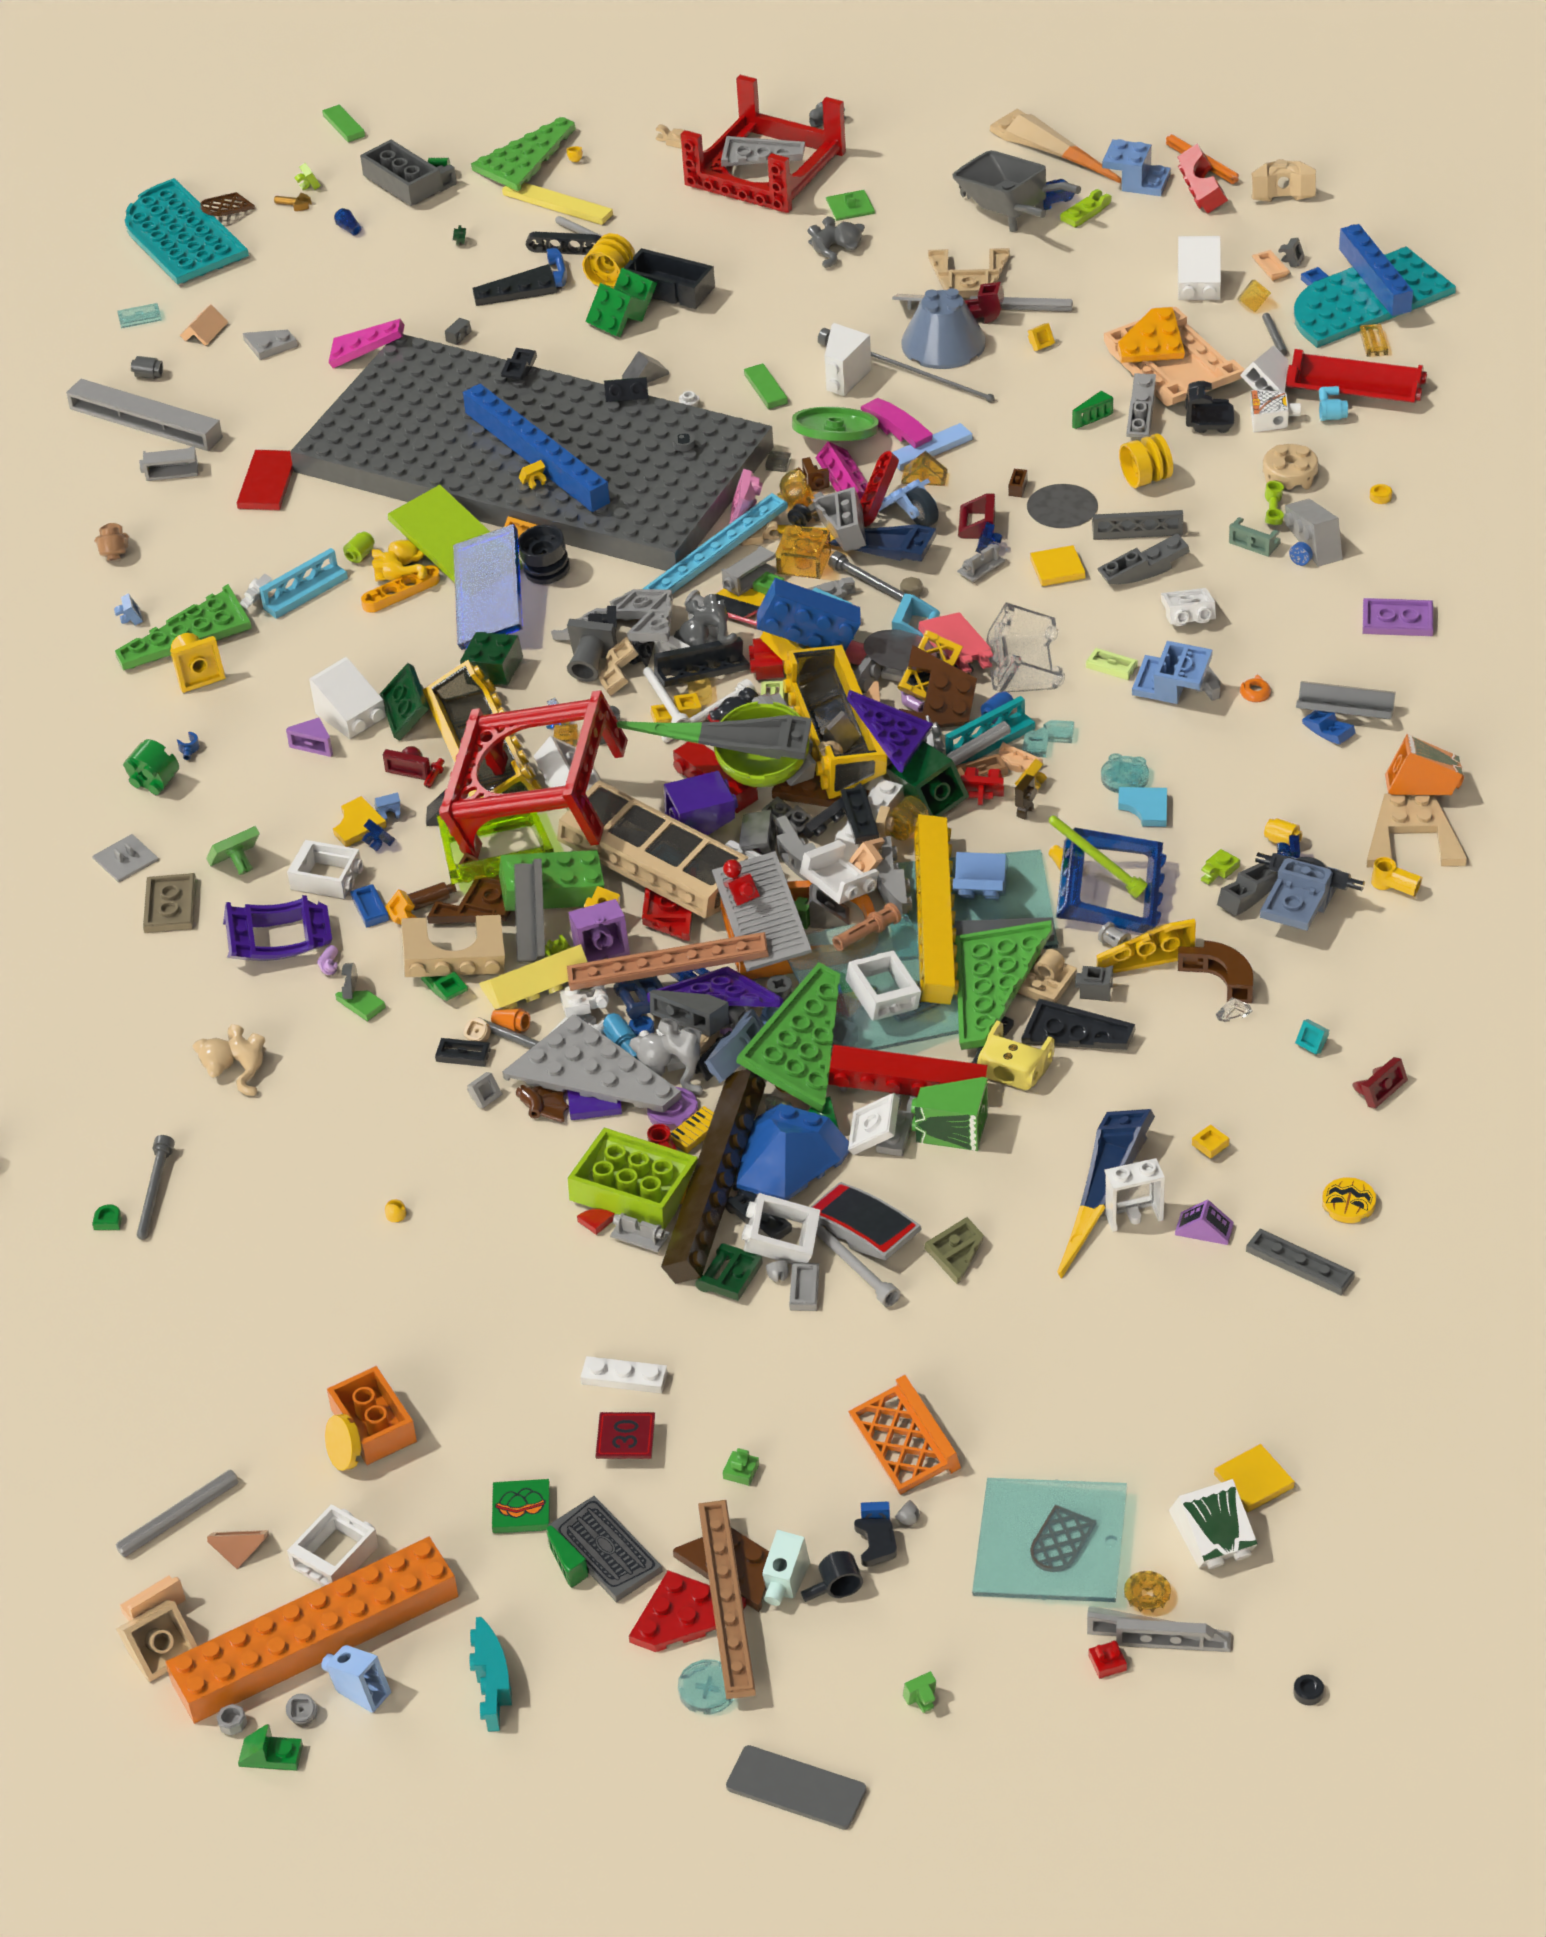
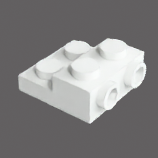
M1206 588L1161 593V602L1166 608V618L1170 624L1183 626L1187 622L1207 623L1210 619H1216L1215 601Z

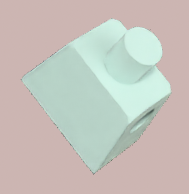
M781 1530L776 1531L762 1574L767 1590L764 1600L767 1603L779 1606L783 1596L788 1598L796 1596L810 1565L805 1537Z

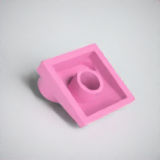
M743 469L732 500L729 524L754 507L757 503L755 496H760L763 483H760V478L755 477L750 470Z

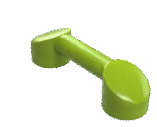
M1269 481L1265 488V499L1269 502L1265 523L1270 525H1281L1284 518V513L1278 509V502L1282 499L1284 486L1278 481Z

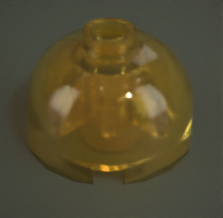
M800 467L786 473L779 484L780 492L777 493V496L787 502L790 510L795 504H803L808 507L813 503L812 499H815Z

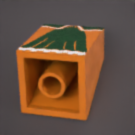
M1406 734L1385 773L1388 793L1391 795H1452L1455 788L1459 789L1462 785L1464 775L1459 756Z

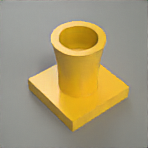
M183 633L173 640L170 652L182 693L226 679L217 641L214 636L200 640L193 633Z

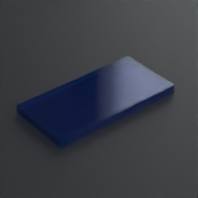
M512 524L453 545L457 645L461 650L466 649L476 632L510 634L522 630L518 529Z

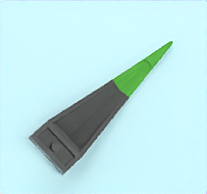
M783 715L749 720L697 723L617 722V727L775 759H781L782 756L804 760L812 718Z

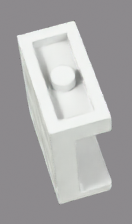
M840 840L804 853L799 872L838 904L874 891L879 871L876 869L863 873L845 859L843 855L846 844Z

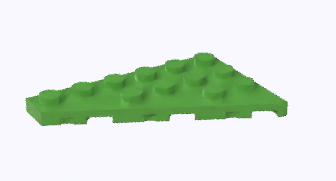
M818 962L737 1056L736 1063L822 1112L826 1103L840 974Z

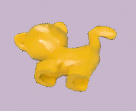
M409 540L391 542L388 546V552L372 549V556L374 558L372 566L374 568L375 581H393L403 575L418 573V578L424 579L427 575V569L424 565L415 564L405 567L403 565L418 562L425 554L418 550Z

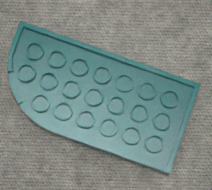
M175 178L143 191L138 195V200L130 203L125 211V225L129 236L177 285L249 256L248 249L214 216L202 212L200 202Z
M1407 246L1384 254L1413 290L1412 310L1456 292V286ZM1353 267L1313 282L1299 294L1294 304L1295 325L1298 331L1316 348L1399 316H1391Z

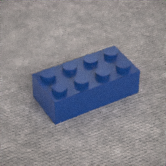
M775 578L757 611V629L811 648L842 645L844 651H846L861 625L859 606Z

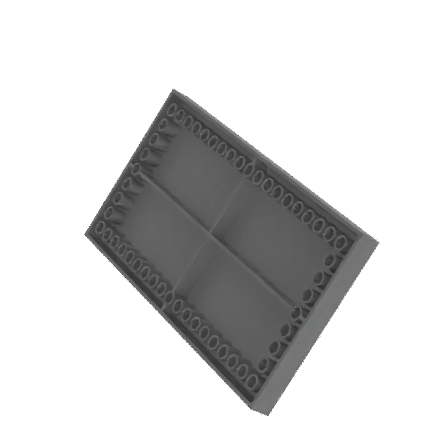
M403 334V337L383 347L294 446L290 453L293 470L296 473L409 502L434 487L441 485L480 522L504 528L509 516L536 525H552L561 530L566 545L667 571L698 547L731 504L743 469L754 473L773 449L774 444L772 426L649 395L648 399L606 402L604 384L532 366L522 380L501 377V372L506 363L505 359ZM478 384H482L605 479L608 482L610 503L591 512L548 477H546L544 485L538 479H535V489H531L528 483L522 484L519 479L520 472L523 467L530 465V463L465 413L463 392ZM681 432L691 433L695 437V447L686 452L678 451L673 446V437Z

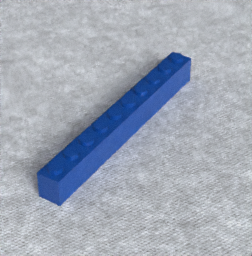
M478 384L463 392L465 413L530 464L542 460L545 465L543 474L583 506L594 512L610 503L608 482L490 390L482 384Z

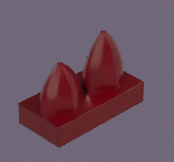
M1393 1057L1384 1066L1373 1069V1075L1368 1080L1354 1082L1352 1086L1356 1092L1365 1096L1368 1107L1377 1108L1408 1081L1402 1059Z

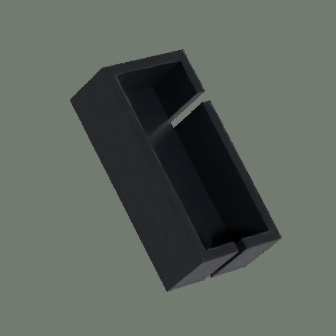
M643 248L624 267L657 283L652 295L653 299L673 304L679 302L680 305L688 308L697 309L715 288L714 266Z

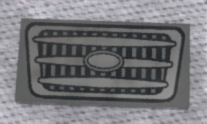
M592 1496L548 1525L553 1526L586 1559L588 1573L615 1602H618L663 1572L662 1565L595 1496Z

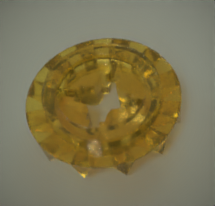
M1153 1571L1137 1572L1130 1576L1125 1583L1124 1597L1127 1598L1130 1607H1138L1140 1612L1143 1609L1151 1610L1152 1613L1156 1608L1164 1609L1166 1602L1170 1600L1171 1586L1168 1580L1159 1573ZM1142 1590L1147 1592L1153 1590V1596L1148 1594L1142 1596Z

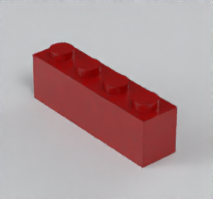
M688 741L673 750V766L679 774H683L687 778L719 771L722 778L728 781L730 793L735 794L737 798L738 808H735L736 813H739L758 800L757 787L743 785L731 778L721 768L715 752L706 745Z

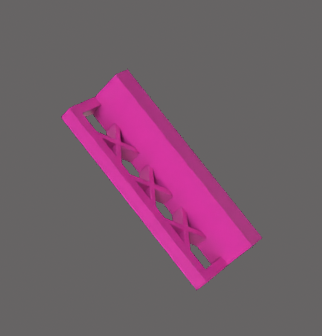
M827 441L815 457L822 469L828 468L829 481L836 492L855 487L860 500L868 482L849 452Z

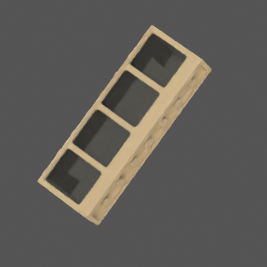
M600 780L586 792L588 799L604 825L599 845L590 846L570 809L559 819L557 841L576 851L598 850L600 863L705 919L721 911L720 893L712 870L723 867L725 862L731 859L738 862L748 859L744 854Z

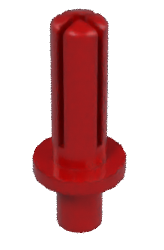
M439 758L437 762H433L430 765L431 771L424 781L425 787L430 788L438 774L443 773L444 759Z

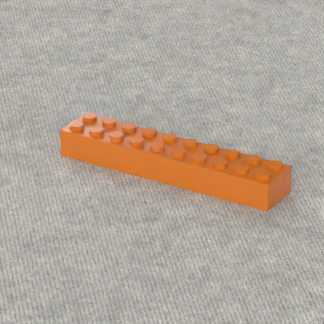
M430 1536L165 1661L170 1681L195 1724L218 1713L225 1706L235 1705L322 1663L323 1658L327 1654L335 1655L342 1646L355 1647L459 1597L455 1576Z

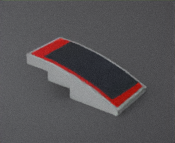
M842 1182L838 1183L811 1206L820 1210L818 1223L825 1226L827 1231L833 1236L846 1240L850 1249L883 1260H887L922 1230L917 1222L898 1209L861 1189Z

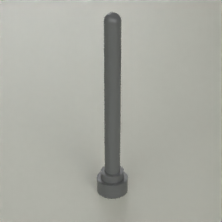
M835 551L829 558V567L836 571L845 570L900 601L904 594H906L851 564L846 555L839 551Z
M167 1135L156 1136L152 1147L156 1157L137 1230V1237L141 1240L147 1237L165 1160L173 1153L175 1145L174 1139Z

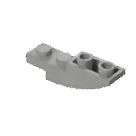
M1134 373L1126 437H1149L1154 407L1156 374Z
M785 815L776 818L778 855L795 874L803 880H808L799 873L803 855L808 851L816 849L813 842L805 844L804 839L798 837L794 823L790 824Z
M891 836L882 837L885 842L882 845V854H880L883 860L876 868L879 871L877 888L884 902L896 905L901 913V920L908 921L907 911H912L911 896H906V894L910 893V879H905L904 869H899L898 862L893 863V861L897 860V846H892Z

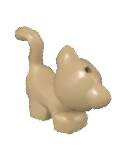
M231 1024L228 1028L229 1041L217 1037L212 1039L203 1038L193 1044L192 1047L198 1053V1057L202 1065L207 1069L209 1076L212 1078L218 1077L224 1070L230 1068L233 1060H237L245 1069V1072L236 1081L238 1091L248 1096H255L257 1094V1088L248 1086L246 1082L254 1076L262 1064L263 1055L267 1050L266 1047H263L265 1043L263 1036L252 1033L248 1040H245L242 1036L244 1029L239 1025Z

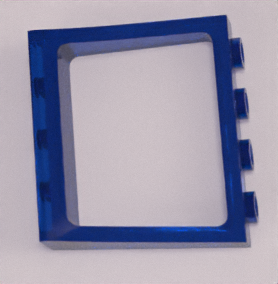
M1075 827L1073 830L1097 849L1143 854L1148 857L1146 877L1148 885L1145 888L1143 918L1084 903L1080 900L1085 852L1068 838L1064 840L1056 918L1100 925L1112 922L1116 928L1138 933H1145L1155 928L1161 919V912L1157 911V908L1162 902L1163 893L1159 892V887L1164 882L1165 874L1161 872V868L1164 866L1167 857L1166 854L1162 853L1163 842Z

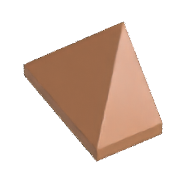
M269 1530L212 1532L207 1536V1542L238 1569L269 1536Z

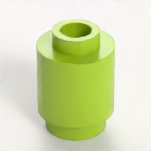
M365 531L357 533L343 547L345 557L351 562L359 563L372 551L375 544L374 538Z

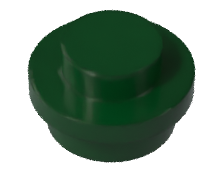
M458 225V229L454 228L452 240L456 241V245L464 244L466 228H462V225Z

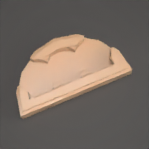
M1004 742L999 748L1001 758L1011 771L1024 772L1036 758L1043 764V759Z

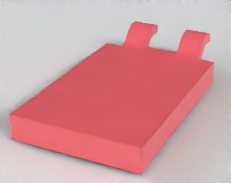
M960 612L919 621L918 629L923 635L928 630L963 646L955 663L960 670L966 673L972 672L968 663L973 662V660H977L983 669L992 667V663L989 661V658L993 657L991 647ZM929 641L934 648H936V644ZM949 649L942 650L946 660H949L953 651Z

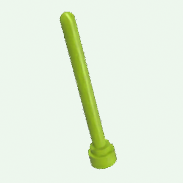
M1053 815L1049 818V823L1126 884L1125 888L1128 889L1127 892L1136 899L1145 890L1148 883L1141 877H1131L1057 816Z

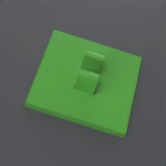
M865 190L826 197V201L836 221L875 214V210Z

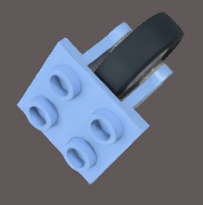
M928 478L922 482L917 479L906 487L892 492L884 498L883 504H881L879 509L881 511L897 503L917 525L926 527L934 525L939 518L936 501L924 488L925 485L930 483Z

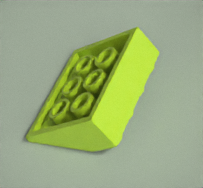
M604 1127L567 1178L569 1200L595 1209L608 1210L613 1212L614 1215L624 1213L626 1216L637 1219L640 1223L644 1221L654 1225H661L662 1229H665L676 1214L698 1162V1157Z

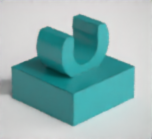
M1309 1019L1303 1020L1295 1044L1314 1054H1320L1324 1044H1326L1330 1030Z

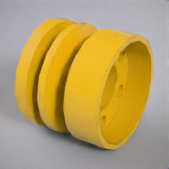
M613 233L605 234L584 257L582 262L583 271L593 284L599 286L600 283L614 287L621 268H624L630 260H633L635 250L624 237Z
M1156 433L1142 438L1141 441L1134 440L1120 446V466L1126 481L1131 487L1138 488L1150 484L1151 481L1157 482L1172 476V454L1162 435Z

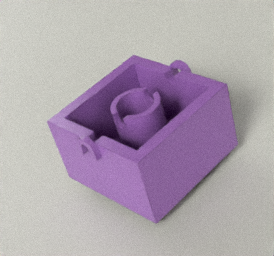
M616 899L569 912L573 945L581 944L587 962L630 955L625 916Z

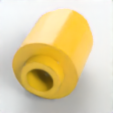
M1279 818L1275 820L1269 819L1264 829V837L1268 838L1270 842L1293 848L1300 843L1302 831H1300V826Z

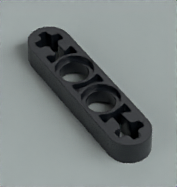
M535 231L529 233L526 247L531 252L547 253L546 249L557 248L561 254L586 255L593 248L594 244L592 243L596 244L601 236L595 234ZM557 240L560 245L553 246L550 241ZM570 241H577L580 246L573 247Z

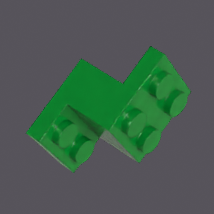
M621 268L614 287L603 283L599 284L585 322L612 335L621 337L628 318L643 321L657 283L628 269Z

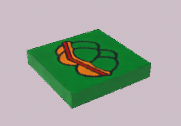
M549 1479L493 1482V1534L546 1531L550 1524Z

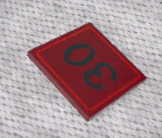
M600 1412L596 1459H652L655 1412Z

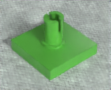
M253 826L213 844L206 857L209 865L213 866L231 857L239 875L244 874V871L247 873L252 870L253 867L244 851L254 847L260 835L257 827Z

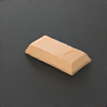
M1271 250L1252 255L1254 261L1272 281L1286 277L1290 273L1288 268Z

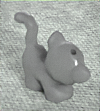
M662 1018L658 1026L659 1032L663 1034L662 1036L650 1033L644 1037L637 1036L631 1039L629 1046L636 1052L640 1062L660 1076L664 1074L665 1067L672 1059V1054L677 1056L686 1066L685 1072L680 1079L682 1087L694 1095L702 1094V1086L690 1083L700 1059V1038L702 1034L700 1030L685 1027L679 1033L678 1022Z

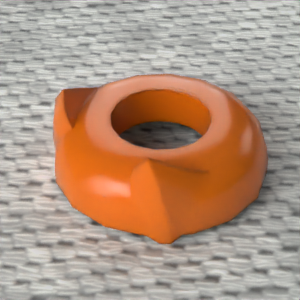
M1257 674L1255 678L1248 679L1241 684L1240 694L1248 701L1262 702L1270 697L1271 689L1270 685ZM1256 685L1260 686L1262 689L1259 691H1254L1250 689V687Z

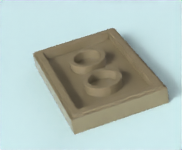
M195 873L147 877L143 919L144 933L193 929L196 891Z

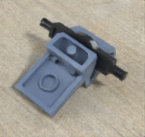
M1260 852L1256 856L1265 858V860L1255 858L1256 863L1269 865L1270 870L1278 872V879L1260 910V918L1308 931L1317 912L1324 913L1337 888L1347 890L1349 887L1360 891L1364 889V887L1357 886L1355 883L1364 886L1365 881L1351 878L1350 873L1327 867L1324 862L1316 858H1294L1273 853L1270 856Z

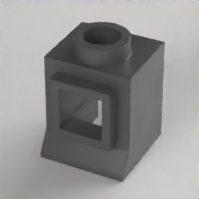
M1083 966L1082 973L1076 974L1075 988H1080V999L1110 1001L1111 987L1113 986V966L1106 968Z

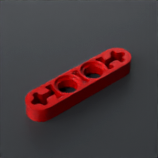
M891 451L884 452L877 460L860 501L863 508L864 527L871 525L876 519L898 466L899 458Z

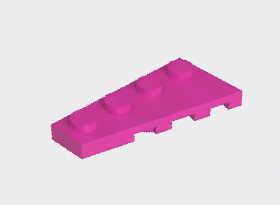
M396 319L333 338L328 363L332 368L338 367L403 337L405 324L401 319Z

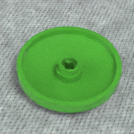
M814 407L796 412L792 416V428L797 433L810 438L830 442H846L874 436L878 432V419L870 413L857 409Z

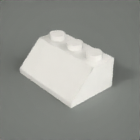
M552 736L545 741L534 755L538 764L537 768L544 775L545 783L550 788L565 786L576 747ZM594 767L586 792L600 780ZM595 793L589 798L590 802L594 801Z

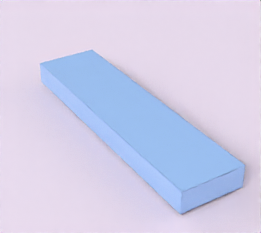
M959 423L933 434L931 441L916 449L910 444L892 453L899 458L897 468L901 471L971 441L973 437L972 433Z

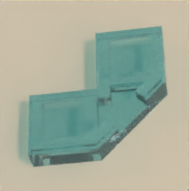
M1050 720L1037 731L1032 730L1026 733L1022 751L1036 757L1046 758L1048 742L1072 743L1074 722Z

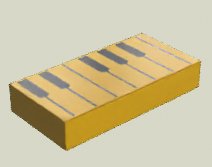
M703 1106L671 1132V1139L674 1145L689 1153L705 1140L714 1112Z

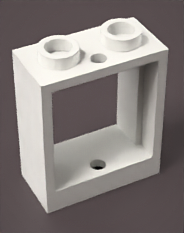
M305 840L287 871L290 889L345 899L348 891L353 889L357 875L363 870V860L360 858L359 849ZM315 863L345 868L340 878L310 873Z
M894 950L849 962L846 981L872 1021L918 1009L921 990ZM889 972L900 989L877 995L866 977Z
M758 1193L755 1201L749 1202L746 1217L750 1218L749 1224H745L742 1233V1240H745L744 1251L778 1261H787L789 1264L808 1263L813 1254L820 1210ZM762 1212L802 1223L799 1245L758 1234Z
M331 1504L287 1550L292 1569L321 1586H325L355 1572L379 1546L376 1530L370 1523L362 1522L353 1517L348 1510L339 1509ZM335 1530H338L357 1541V1544L336 1566H333L313 1553Z

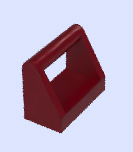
M986 493L962 504L959 513L958 537L962 539H994L995 494ZM968 514H985L984 519L967 526Z

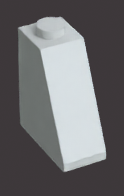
M1273 345L1253 361L1240 376L1254 390L1285 392L1289 360Z

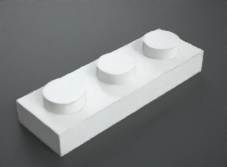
M586 1356L580 1379L582 1385L662 1394L668 1371L667 1365Z

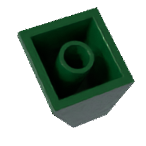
M923 742L902 773L897 770L893 763L889 764L886 768L891 781L903 785L904 796L922 815L941 817L969 797L953 760L926 742Z

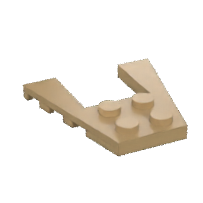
M1010 248L989 249V269L948 270V249L928 250V259L943 290L957 289L962 298L977 296L981 284L997 282L1010 257Z
M1384 794L1367 857V868L1373 867L1377 858L1388 857L1392 859L1389 834L1437 833L1441 866H1466V855L1435 795Z

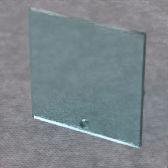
M987 1478L972 1589L973 1596L1116 1602L1127 1483L1060 1481L1058 1479Z

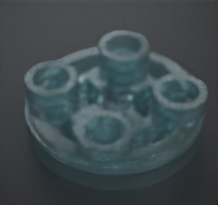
M1114 753L1108 757V761L1101 768L1102 784L1108 790L1119 793V787H1145L1149 780V769L1143 757L1122 756Z

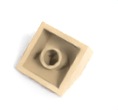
M166 1600L116 1628L129 1655L148 1682L168 1672L165 1661L197 1647L175 1601Z

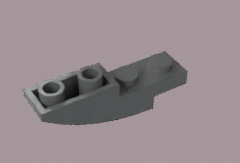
M1177 533L1143 552L1135 548L1097 569L1108 584L1138 582L1172 569L1170 562L1189 553L1190 550L1188 544Z

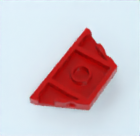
M696 868L688 869L689 875L697 878ZM645 887L642 924L685 941H690L693 912Z

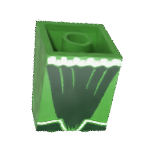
M979 1077L920 1088L918 1097L913 1098L911 1113L915 1114L912 1121V1131H916V1142L978 1151L988 1116L987 1078Z

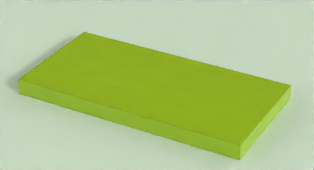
M441 485L434 487L388 513V520L470 598L523 569L522 561Z

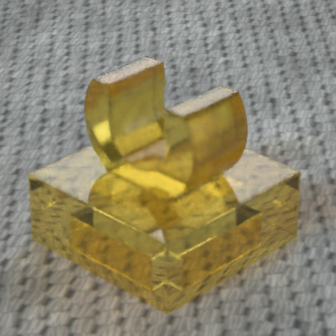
M566 722L560 723L561 725H554L555 738L574 747L577 746L578 724Z

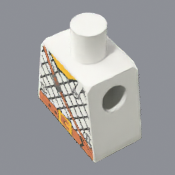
M1251 390L1250 408L1253 432L1284 429L1288 427V416H1300V403H1288L1285 392Z

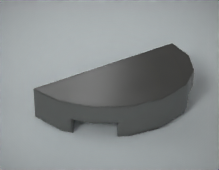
M345 963L342 967V975L346 976L344 987H342V997L344 999H352L358 977L355 963Z

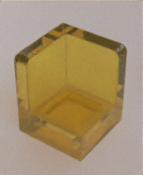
M1251 280L1236 300L1245 304L1253 312H1256L1271 292L1256 280Z

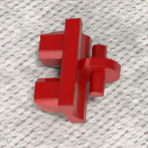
M967 767L964 775H961L969 798H978V805L983 806L984 799H993V796L1004 797V778H1002L1000 769L988 770V777L979 776V769Z

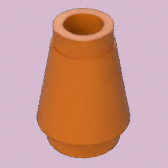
M522 1008L494 1010L491 1015L492 1023L517 1033L527 1031L530 1026V1014Z

